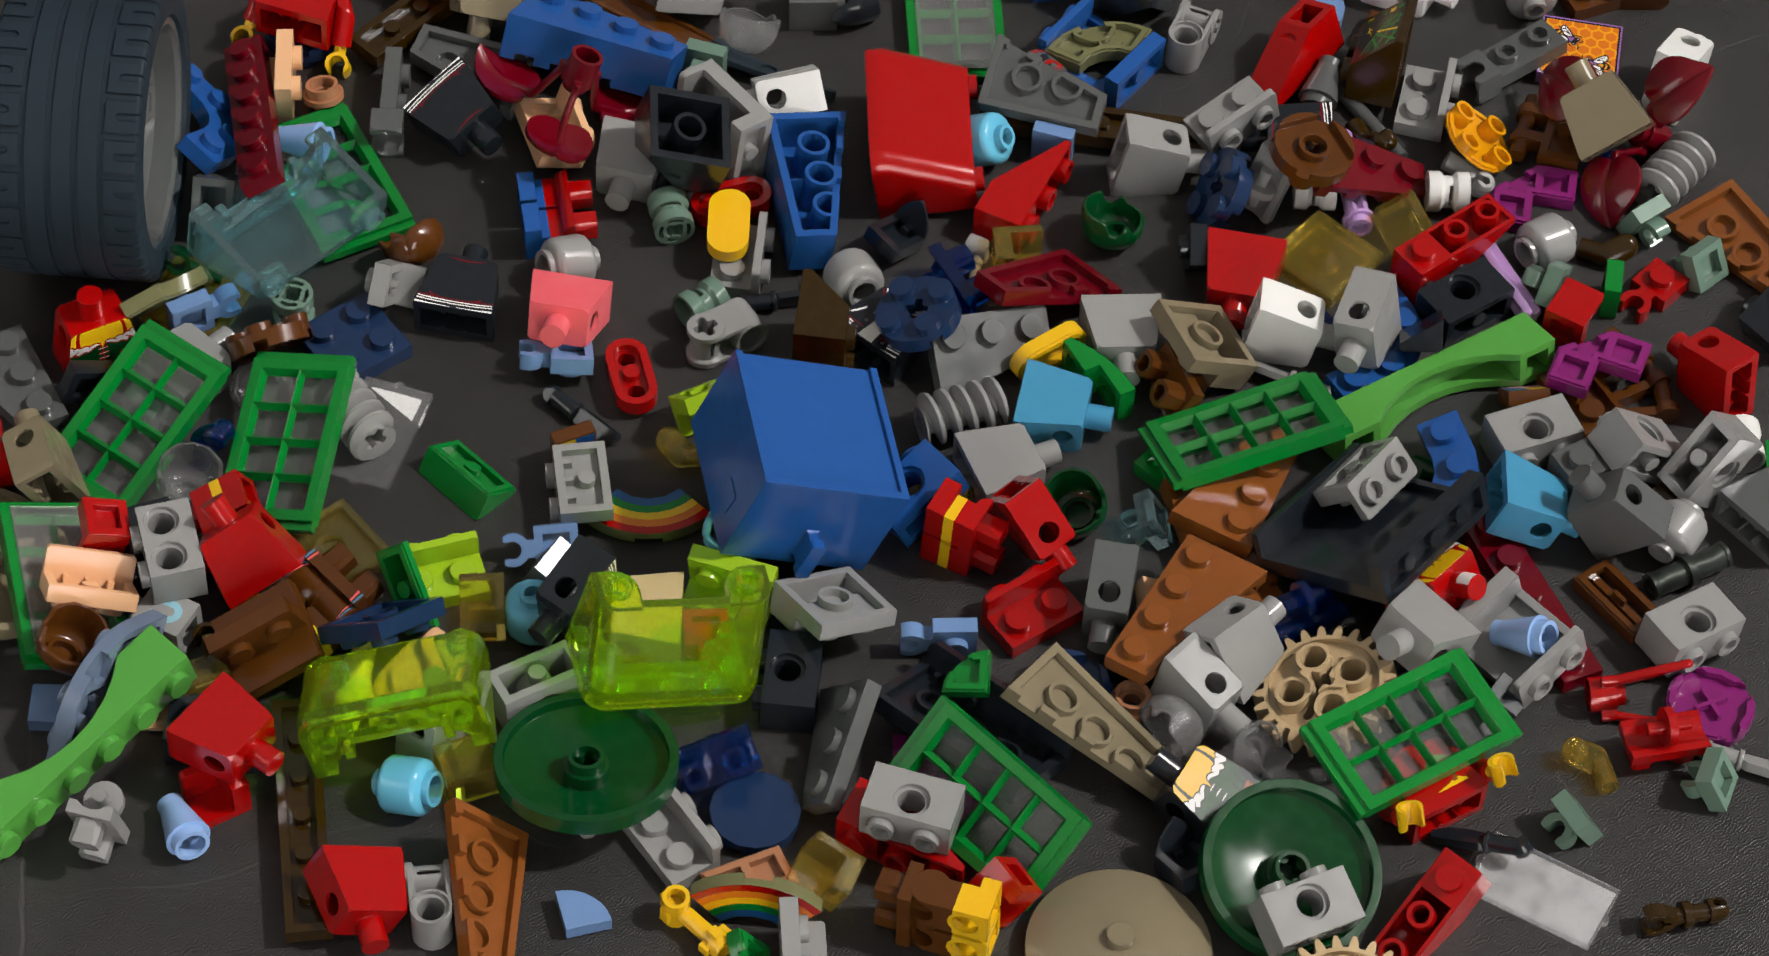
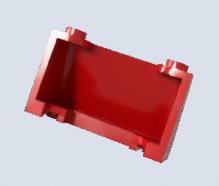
M884 48L865 50L869 155L880 219L896 213L904 204L916 200L925 201L928 214L974 209L978 203V191H985L983 166L975 167L971 130L970 108H972V99H979L977 74L969 75L968 67L898 51Z

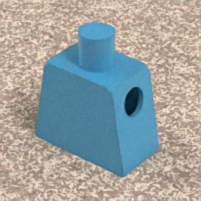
M1028 359L1013 424L1019 423L1024 425L1034 444L1055 439L1061 451L1076 452L1081 449L1085 429L1110 433L1115 408L1091 403L1093 381L1090 378Z
M1505 449L1484 478L1490 508L1485 514L1486 532L1539 549L1549 548L1560 533L1577 538L1579 534L1567 518V484L1557 476Z

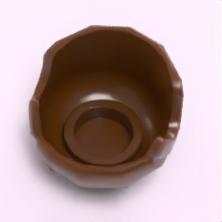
M434 217L422 219L404 235L393 232L389 235L390 241L385 243L379 241L377 243L387 259L425 267L441 252L444 245V229L441 223Z
M78 602L58 604L50 610L36 633V651L41 660L52 670L74 676L87 654L94 647L97 636L104 629H108L105 619L92 607Z

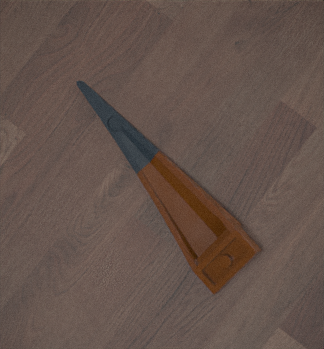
M579 0L598 4L602 7L603 11L618 17L632 18L640 26L652 31L671 34L676 41L684 44L687 43L690 37L728 47L727 67L756 77L785 71L716 39L672 13L655 11L657 4L650 0ZM823 86L825 99L835 102L837 92Z

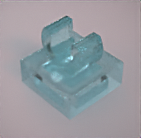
M1149 488L1133 494L1135 509L1124 511L1120 518L1128 528L1135 525L1136 527L1123 533L1124 538L1131 545H1141L1148 539L1157 551L1173 545L1170 523L1167 522L1169 517L1168 511Z

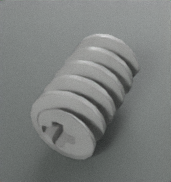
M1680 131L1674 133L1640 167L1642 183L1635 201L1642 205L1662 193L1670 203V208H1673L1679 202V199H1682L1688 193V190L1692 189L1697 184V181L1703 178L1706 172L1715 166L1716 156L1710 144L1693 132Z
M356 371L340 439L355 458L366 461L375 459L388 451L396 442L397 433L392 428L394 418L388 411H385L384 405L380 400L376 399V395L371 389H368V385L362 378H359V373ZM322 379L314 393V404L330 403L335 379Z
M993 376L984 377L981 384L976 380H970L966 383L965 389L959 384L952 385L949 388V392L942 388L936 389L932 397L928 393H920L917 396L914 408V419L919 439L922 441L925 438L930 443L931 434H935L941 444H946L947 430H952L954 434L963 431V426L966 425L970 430L980 429V422L984 421L987 428L995 427L997 417H1000L1004 425H1009L1010 419L1007 398L1000 384Z

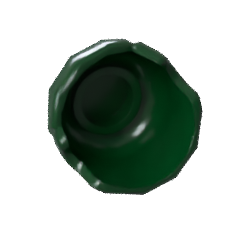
M1096 191L1084 198L1081 208V227L1085 237L1091 244L1102 249L1119 250L1131 247L1142 237L1145 218L1139 208L1127 203L1124 196H1120L1117 200L1111 202L1105 200L1102 191Z
M1074 467L1055 472L1044 483L1075 531L1076 535L1072 538L1073 540L1094 534L1105 521L1108 511L1107 497L1102 485L1089 471Z

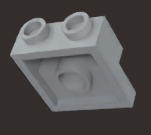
M850 566L811 573L807 578L791 577L775 580L769 610L789 631L810 632L819 641H831L842 636L870 633L876 629L895 626L897 609Z

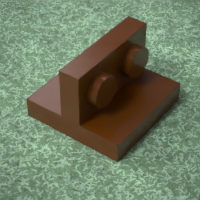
M289 578L212 620L211 624L215 633L204 638L209 654L227 665L234 680L255 699L327 659L298 588Z

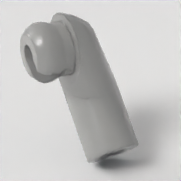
M1449 151L1444 158L1440 169L1451 175L1456 171L1470 173L1472 197L1479 199L1487 193L1492 194V190L1495 187V179L1490 173L1480 170L1467 159L1452 151Z

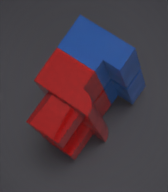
M566 169L557 172L553 179L534 180L533 172L516 173L517 203L526 260L535 259V255L540 250L544 241L552 237L577 233L584 235L587 239L598 238L596 211L573 212V209L593 207L590 180L568 181Z

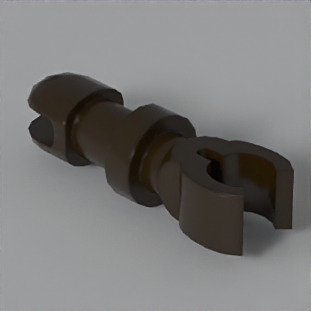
M1722 897L1707 898L1703 900V903L1691 904L1688 900L1677 902L1676 907L1662 903H1653L1642 908L1648 920L1641 919L1639 923L1645 935L1657 936L1674 929L1677 925L1681 929L1693 928L1696 922L1706 921L1707 924L1722 922L1729 917L1730 908L1727 906V901Z

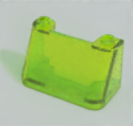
M765 565L739 566L731 570L724 583L725 597L643 600L636 581L622 572H590L565 636L579 692L583 700L589 706L605 711L745 702L750 698L758 681L770 597V581Z
M460 628L449 633L337 656H323L310 663L304 671L297 717L298 741L317 779L338 775L341 756L345 754L347 759L356 757L355 743L439 726L442 727L446 739L456 737L455 730L470 734L474 746L497 742L489 652L483 638L471 630Z

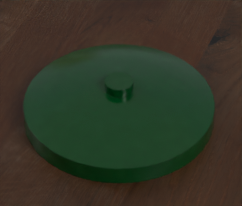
M582 691L559 694L527 706L513 716L503 727L493 751L494 781L505 803L520 817L539 827L573 835H596L615 832L647 819L669 799L677 784L679 775L678 744L667 723L653 710L637 701L604 692Z
M1296 779L1266 780L1248 786L1236 793L1218 810L1209 822L1204 832L1198 855L1200 887L1211 914L1226 934L1243 948L1258 956H1268L1247 908L1260 897L1258 890L1279 880H1284L1286 886L1301 881L1299 878L1301 873L1318 865L1324 864L1327 870L1343 865L1366 915L1352 929L1337 934L1342 946L1346 947L1350 944L1352 937H1358L1373 918L1380 900L1383 878L1379 850L1364 820H1359L1349 804L1335 793L1314 783ZM1296 900L1300 912L1312 917L1313 912L1310 905L1303 900ZM1333 936L1321 940L1326 949L1330 948ZM1313 944L1303 947V949L1312 955ZM1297 950L1282 956H1296Z

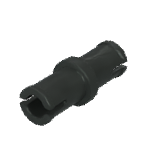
M1719 541L1713 546L1700 550L1693 555L1688 553L1678 555L1673 563L1644 574L1642 577L1643 585L1650 598L1656 600L1662 595L1684 586L1693 588L1699 585L1702 578L1724 568L1731 567L1733 565V558L1727 545Z

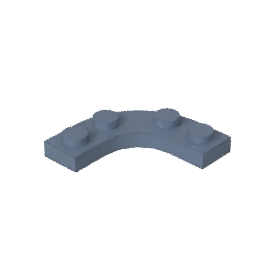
M152 609L119 623L111 630L104 629L100 632L95 640L94 647L87 654L72 680L67 681L59 691L57 703L60 708L55 724L47 737L49 748L46 760L73 741L91 721L106 696L114 674L117 655L150 624L163 635L168 616Z

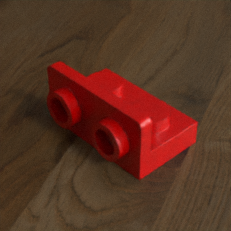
M1055 558L1041 565L1035 564L1029 567L1020 577L1005 585L998 584L994 586L983 598L981 624L1012 659L1083 620L1084 607L1059 580L1060 564Z

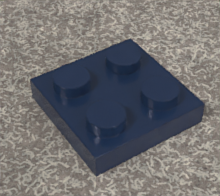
M365 292L309 321L314 339L299 346L307 354L354 356L356 358V371L359 373V378H362L365 382L413 356L412 344L378 306L367 304L368 295Z
M442 596L381 601L317 627L321 645L340 644L342 650H348L363 646L370 641L372 648H377L397 642V634L401 632L413 634L431 628L430 620L445 615L447 612Z

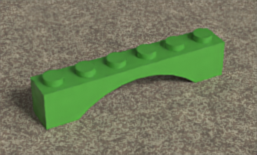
M1525 312L1500 322L1443 351L1432 354L1335 400L1352 423L1354 433L1347 434L1346 439L1322 446L1321 448L1333 459H1336L1353 442L1360 443L1361 446L1364 443L1388 438L1395 427L1410 413L1433 400L1470 389L1519 387L1536 380L1537 375L1549 371L1554 360L1555 338ZM1315 415V427L1322 425Z
M151 624L117 655L114 674L103 702L91 721L74 740L38 765L0 779V861L12 856L19 849L22 841L32 831L50 821L56 809L72 794L83 790L93 774L106 762L116 759L123 751L124 746L138 732L149 728L156 721L158 714L174 699L182 697L190 689L192 682L198 677L187 655Z

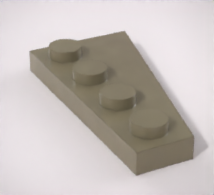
M1057 642L999 696L1152 801L1162 788L1164 782L1145 768L1148 760L1162 745Z

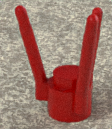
M1686 659L1617 675L1586 677L1584 694L1587 710L1589 713L1600 712L1601 722L1650 717L1617 711L1618 706L1626 704L1625 685L1665 676L1664 674L1690 668L1693 666V661Z

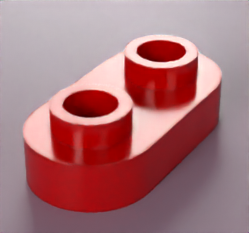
M748 175L723 181L718 191L735 189L746 194L751 203L750 219L758 217L760 211L767 212L771 206V186L765 179L758 176ZM695 191L691 197L693 220L700 226L707 227L709 200L714 194Z
M621 338L613 341L605 351V368L615 403L618 408L628 414L639 415L647 413L655 407L658 400V385L647 348L643 343L632 338Z

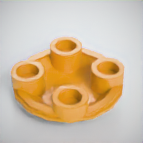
M1463 100L1458 101L1447 112L1445 126L1449 137L1457 150L1471 164L1482 171L1494 174L1502 172L1512 163L1511 155L1503 138L1507 130L1504 123L1494 115L1486 117Z

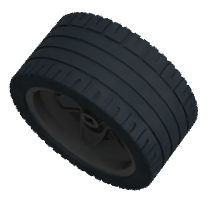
M5 0L0 16V265L5 270L19 273H43L46 275H69L73 277H95L154 282L162 276L163 271L166 269L165 262L166 260L169 261L170 254L172 253L170 247L174 245L177 234L188 160L176 147L183 137L190 133L191 58L189 28L184 0Z

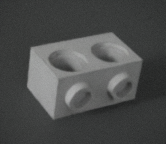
M188 497L135 507L137 526L129 527L134 554L143 552L144 561L137 562L142 589L151 587L154 604L208 594L205 565Z

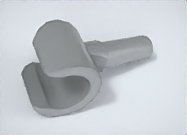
M973 233L968 236L963 248V256L972 259L966 289L971 292L976 291L973 283L977 270H981L983 264L987 263L990 256L988 249L989 240Z

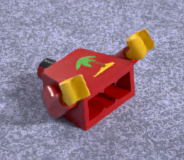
M249 0L242 17L246 19L244 25L235 27L231 32L230 38L232 43L239 39L250 38L256 35L255 29L256 31L276 36L277 29H293L294 42L326 51L329 50L331 45L335 46L334 52L330 53L325 59V68L330 76L332 75V67L337 62L345 64L343 67L344 79L351 75L352 67L346 56V49L351 48L355 25V15L351 0Z
M1433 737L1424 742L1436 761L1459 751L1456 748L1449 747L1440 738ZM1408 739L1386 750L1405 778L1428 766L1416 747H1413ZM1500 752L1494 754L1489 759L1483 758L1379 811L1378 816L1382 820L1397 826L1398 832L1404 833L1409 843L1413 845L1429 837V833L1432 830L1448 827L1482 810L1489 785L1488 782H1493L1496 788H1501L1506 785V775H1519L1514 756L1509 752ZM1385 765L1381 781L1377 785V792L1396 783Z

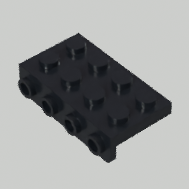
M941 640L933 642L928 647L924 661L882 686L874 711L883 716L888 723L899 727L911 736L940 696L943 695L942 688L947 674L967 657ZM991 674L989 698L947 697L1045 781L1066 768L1074 747L999 697L1007 689L1008 685ZM952 724L933 751L956 767L974 742ZM981 750L964 774L969 775L986 788H989L1004 768ZM1011 775L996 797L1004 799L1012 805L1030 793V791Z

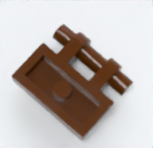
M1528 94L1525 102L1518 107L1516 114L1517 128L1511 131L1508 140L1509 154L1512 161H1523L1525 154L1531 150L1538 152L1537 165L1577 171L1580 158L1577 154L1567 121L1556 122L1548 118L1540 108L1538 95ZM1537 125L1546 127L1544 133L1534 131L1533 128Z

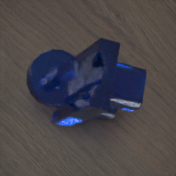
M940 242L929 246V252L935 261L931 267L932 272H927L923 276L948 279L960 303L962 315L978 313L977 307L989 301L986 294L973 286L975 276L967 280L963 277L964 274L976 269L975 260L966 244L964 243L947 251Z
M1304 580L1291 583L1290 592L1275 597L1284 605L1287 612L1286 616L1275 625V629L1284 647H1286L1285 639L1293 640L1301 636L1302 630H1305L1307 633L1317 634L1319 626H1323L1325 631L1331 628L1332 623L1347 617L1348 609L1336 598L1331 589L1307 584Z
M747 723L717 734L713 733L704 739L678 748V777L684 792L688 795L761 769L764 765Z

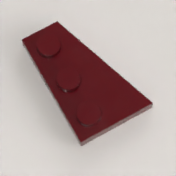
M1354 137L1352 139L1355 144V155L1347 177L1332 186L1313 187V196L1325 197L1329 192L1341 193L1345 199H1356L1359 195H1370L1379 202L1417 205L1426 196L1424 164ZM1311 149V153L1319 154L1320 150Z
M1065 248L977 270L973 286L986 294L990 301L1001 306L1080 304L1081 295L1121 294L1123 290Z

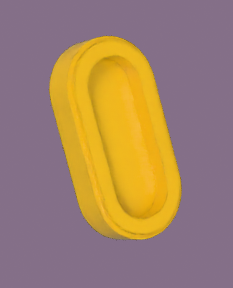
M720 190L709 200L707 250L713 258L719 261H737L743 258L749 249L751 203L748 196L739 190Z
M1066 321L1022 345L1010 360V370L1023 381L1028 359L1057 367L1062 362L1064 340L1073 338L1085 344L1086 332L1075 321Z

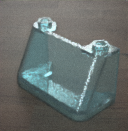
M319 127L305 137L304 142L309 148L299 160L294 155L287 159L286 172H284L286 182L249 199L246 197L230 209H227L221 203L215 207L214 211L205 202L189 213L187 251L198 263L229 282H233L234 285L258 299L266 296L273 298L285 288L289 281L363 231H372L382 223L385 218L384 210L388 194L322 127Z

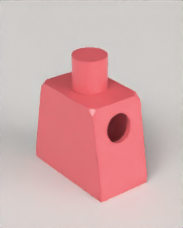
M534 269L532 273L527 337L542 341L544 345L551 348H557L562 344L581 348L588 346L610 320L613 281Z

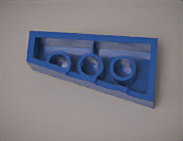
M524 0L508 13L499 56L512 60L515 57V53L534 58L533 66L549 70L551 64L558 65L562 58L568 60L571 50L575 45H589L597 49L603 56V63L599 70L602 73L600 79H609L610 88L643 97L649 85L677 89L678 78L682 72L688 45L676 41L671 34L666 32H655L642 27L632 18L618 17L603 11L601 6L593 2H582L579 0Z
M846 111L770 113L774 118L764 172L766 180L771 186L772 205L788 270H803L804 268L824 269L828 260L833 255L837 238Z

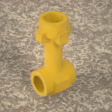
M675 884L668 886L660 893L661 907L659 919L671 928L685 926L701 940L698 944V951L704 956H727L729 954L726 933L732 930L724 923L718 927L716 925L712 926L690 907L692 905V897L687 888Z

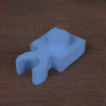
M231 282L221 285L210 295L203 288L165 303L169 331L183 323H193L204 332L215 328L214 319L219 317L231 318L240 314L242 308L236 300L241 297L238 289Z
M519 340V369L531 371L547 367L550 368V374H560L568 378L580 375H593L594 354L592 341L588 346L582 348L563 344L557 348H551L539 341Z
M577 521L533 525L534 538L526 539L522 534L515 532L503 535V543L516 542L521 546L522 550L518 557L506 558L505 566H521L528 558H536L537 561L542 553L560 536L572 544L578 536Z
M977 617L932 618V626H924L913 621L900 623L901 637L899 638L901 655H918L927 651L929 645L937 640L945 642L967 658L969 654L977 650Z

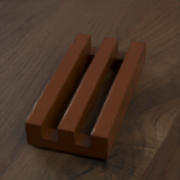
M1607 558L1573 578L1571 587L1629 645L1634 644L1643 619L1626 603V600L1643 616L1646 612L1657 607ZM1601 574L1615 589L1612 590L1598 575Z

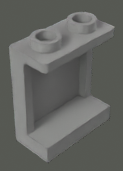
M712 58L682 71L678 78V90L729 98L731 169L724 181L748 175L762 178L774 117Z
M1507 566L1487 583L1486 592L1480 600H1469L1457 611L1482 632L1468 653L1470 660L1478 671L1492 683L1496 681L1502 672H1505L1514 679L1507 690L1524 706L1523 709L1533 700L1537 701L1546 696L1552 688L1553 682L1565 670L1574 669L1582 661L1585 651H1587L1583 630L1576 625L1570 629L1521 588L1519 576ZM1544 615L1548 620L1554 621L1559 630V640L1538 660L1504 647L1493 646L1489 640V628L1496 619L1508 620Z

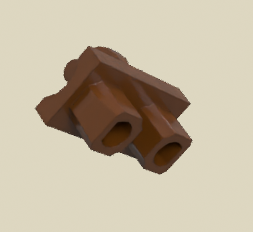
M1168 341L1159 352L1146 349L1134 364V369L1138 376L1148 379L1151 385L1149 398L1154 407L1163 409L1166 416L1198 406L1205 397L1204 392L1207 389V383L1201 373L1186 372L1179 364L1178 357Z

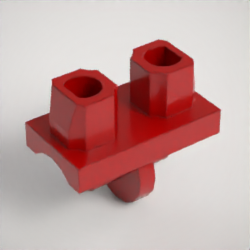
M1671 706L1659 707L1657 716L1620 721L1618 726L1628 762L1634 771L1649 769L1653 762L1666 760L1673 761L1676 764L1688 763L1693 761L1694 756L1704 755L1706 747H1712L1710 740L1703 731L1698 709L1675 713Z

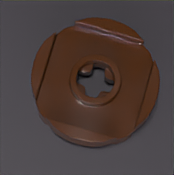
M1311 112L1295 113L1282 120L1273 135L1269 150L1275 165L1288 177V181L1293 187L1300 190H1307L1311 186L1328 187L1339 183L1347 177L1355 155V144L1351 135L1341 124L1332 120L1329 125L1324 121L1317 120L1319 114ZM1309 146L1312 150H1320V153L1314 154L1305 148Z
M306 312L284 317L281 319L282 323L271 325L270 320L261 321L245 327L244 332L226 337L227 349L232 363L235 361L236 363L252 361L254 357H257L258 351L277 352V350L289 345L292 349L314 339Z

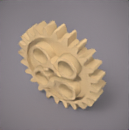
M1340 625L1336 627L1332 635H1327L1325 628L1319 626L1316 637L1311 638L1305 630H1302L1300 642L1295 643L1289 638L1284 639L1287 650L1283 652L1281 658L1252 695L1258 722L1262 723L1266 735L1273 734L1276 745L1281 746L1288 741L1291 753L1294 754L1305 745L1309 757H1313V752L1298 732L1300 727L1308 724L1310 720L1397 678L1394 662L1385 660L1379 655L1376 642L1372 640L1371 636L1362 641L1359 629L1353 630L1346 637ZM1395 698L1394 701L1398 704V699ZM1383 704L1363 714L1362 717L1374 733L1380 734L1382 731L1378 719L1391 720L1392 714L1386 704ZM1353 720L1329 731L1337 744L1341 745L1346 753L1350 752V741L1356 739L1363 745L1367 744L1365 736Z

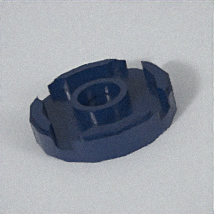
M758 771L739 773L723 781L713 793L709 806L710 824L719 833L724 847L729 850L732 847L742 851V855L749 856L777 845L781 849L787 847L799 829L801 807L798 795L786 781L774 774Z

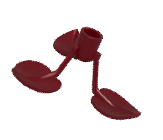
M481 43L475 53L474 72L477 80L487 93L506 102L519 103L525 95L529 98H536L561 75L563 87L570 92L561 121L548 115H536L528 120L525 134L529 142L536 149L568 164H578L585 161L593 148L592 137L586 129L568 124L578 95H582L591 89L589 96L591 110L600 113L599 118L602 123L605 115L635 121V110L642 99L640 96L616 90L599 89V79L602 75L599 70L603 63V56L597 49L589 45H575L571 50L568 60L562 58L558 67L542 82L538 73L530 66L516 59L512 60L501 57L498 53L489 50Z
M1562 56L1553 60L1545 67L1543 74L1540 76L1538 91L1540 108L1548 118L1556 122L1566 121L1560 98L1575 90L1565 69L1583 59L1579 56ZM1670 56L1660 60L1651 69L1645 81L1644 92L1651 101L1646 106V110L1656 125L1628 140L1635 148L1614 150L1610 159L1602 156L1595 157L1588 163L1582 174L1580 182L1581 197L1586 209L1596 221L1609 229L1615 230L1621 216L1635 200L1642 183L1641 168L1636 160L1629 156L1638 155L1645 157L1646 153L1653 155L1672 136V132L1666 125L1678 122L1689 113L1705 91L1715 67L1708 63L1683 56ZM1590 63V65H1591L1593 71L1595 72L1596 76L1598 77V74H1597V72H1596V69H1595L1594 66Z

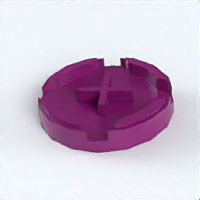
M1704 666L1696 668L1694 672L1686 674L1682 672L1671 682L1665 695L1664 707L1671 706L1675 713L1698 709L1706 737L1712 740L1713 743L1726 747L1735 744L1745 737L1752 726L1755 714V701L1753 696L1750 698L1749 693L1745 690L1746 685L1739 677L1724 669Z

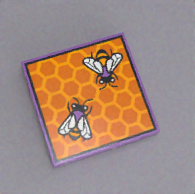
M1550 15L1543 16V19L1568 41L1567 53L1562 56L1573 55L1587 58L1596 69L1598 76L1609 70L1618 75L1622 26ZM1549 63L1536 69L1535 82L1540 81V76Z

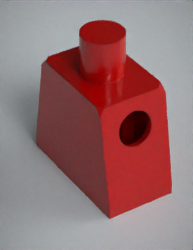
M1208 227L1206 304L1221 305L1234 328L1242 330L1245 325L1246 315L1263 277L1278 282L1285 264L1288 240Z
M1707 327L1691 337L1684 332H1678L1669 340L1667 352L1678 360L1676 376L1678 390L1705 416L1711 410L1732 415H1750L1753 413L1759 353L1716 327Z
M1018 475L988 497L994 500L992 513L1011 522L1008 535L1027 559L1045 560L1047 562L1055 558L1060 564L1059 575L1076 564V558L1066 545L1076 535L1075 531L1040 478ZM1042 526V534L1039 537V529Z
M220 493L208 500L200 508L213 526L203 534L199 544L200 550L231 610L302 565L306 550L258 502L254 501L236 512L224 494Z
M224 671L166 729L169 755L172 758L229 783L238 782L252 766L265 775L272 776L278 771L284 760V753L273 746L276 735L274 718L271 713Z
M321 845L302 870L327 930L334 935H358L361 950L364 954L374 955L385 951L390 946L387 934L392 932L407 914L408 910L402 848L389 846Z

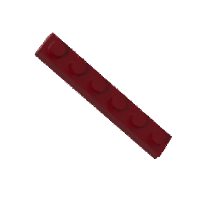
M260 33L250 38L239 39L229 48L224 49L239 185L247 199L286 182L268 45Z
M1485 515L1461 536L1473 552L1475 559L1489 581L1507 566L1519 576L1521 588L1567 627L1571 629L1575 626L1522 543L1487 533ZM1587 643V651H1585L1582 661L1574 669L1565 670L1554 681L1561 694L1584 686L1586 677L1602 676L1603 668Z

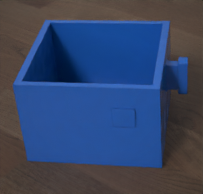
M735 349L691 420L720 554L795 562L793 570L797 578L809 577L816 565L839 568L850 566L852 569L863 570L910 501L877 368L862 370L745 354L742 350Z

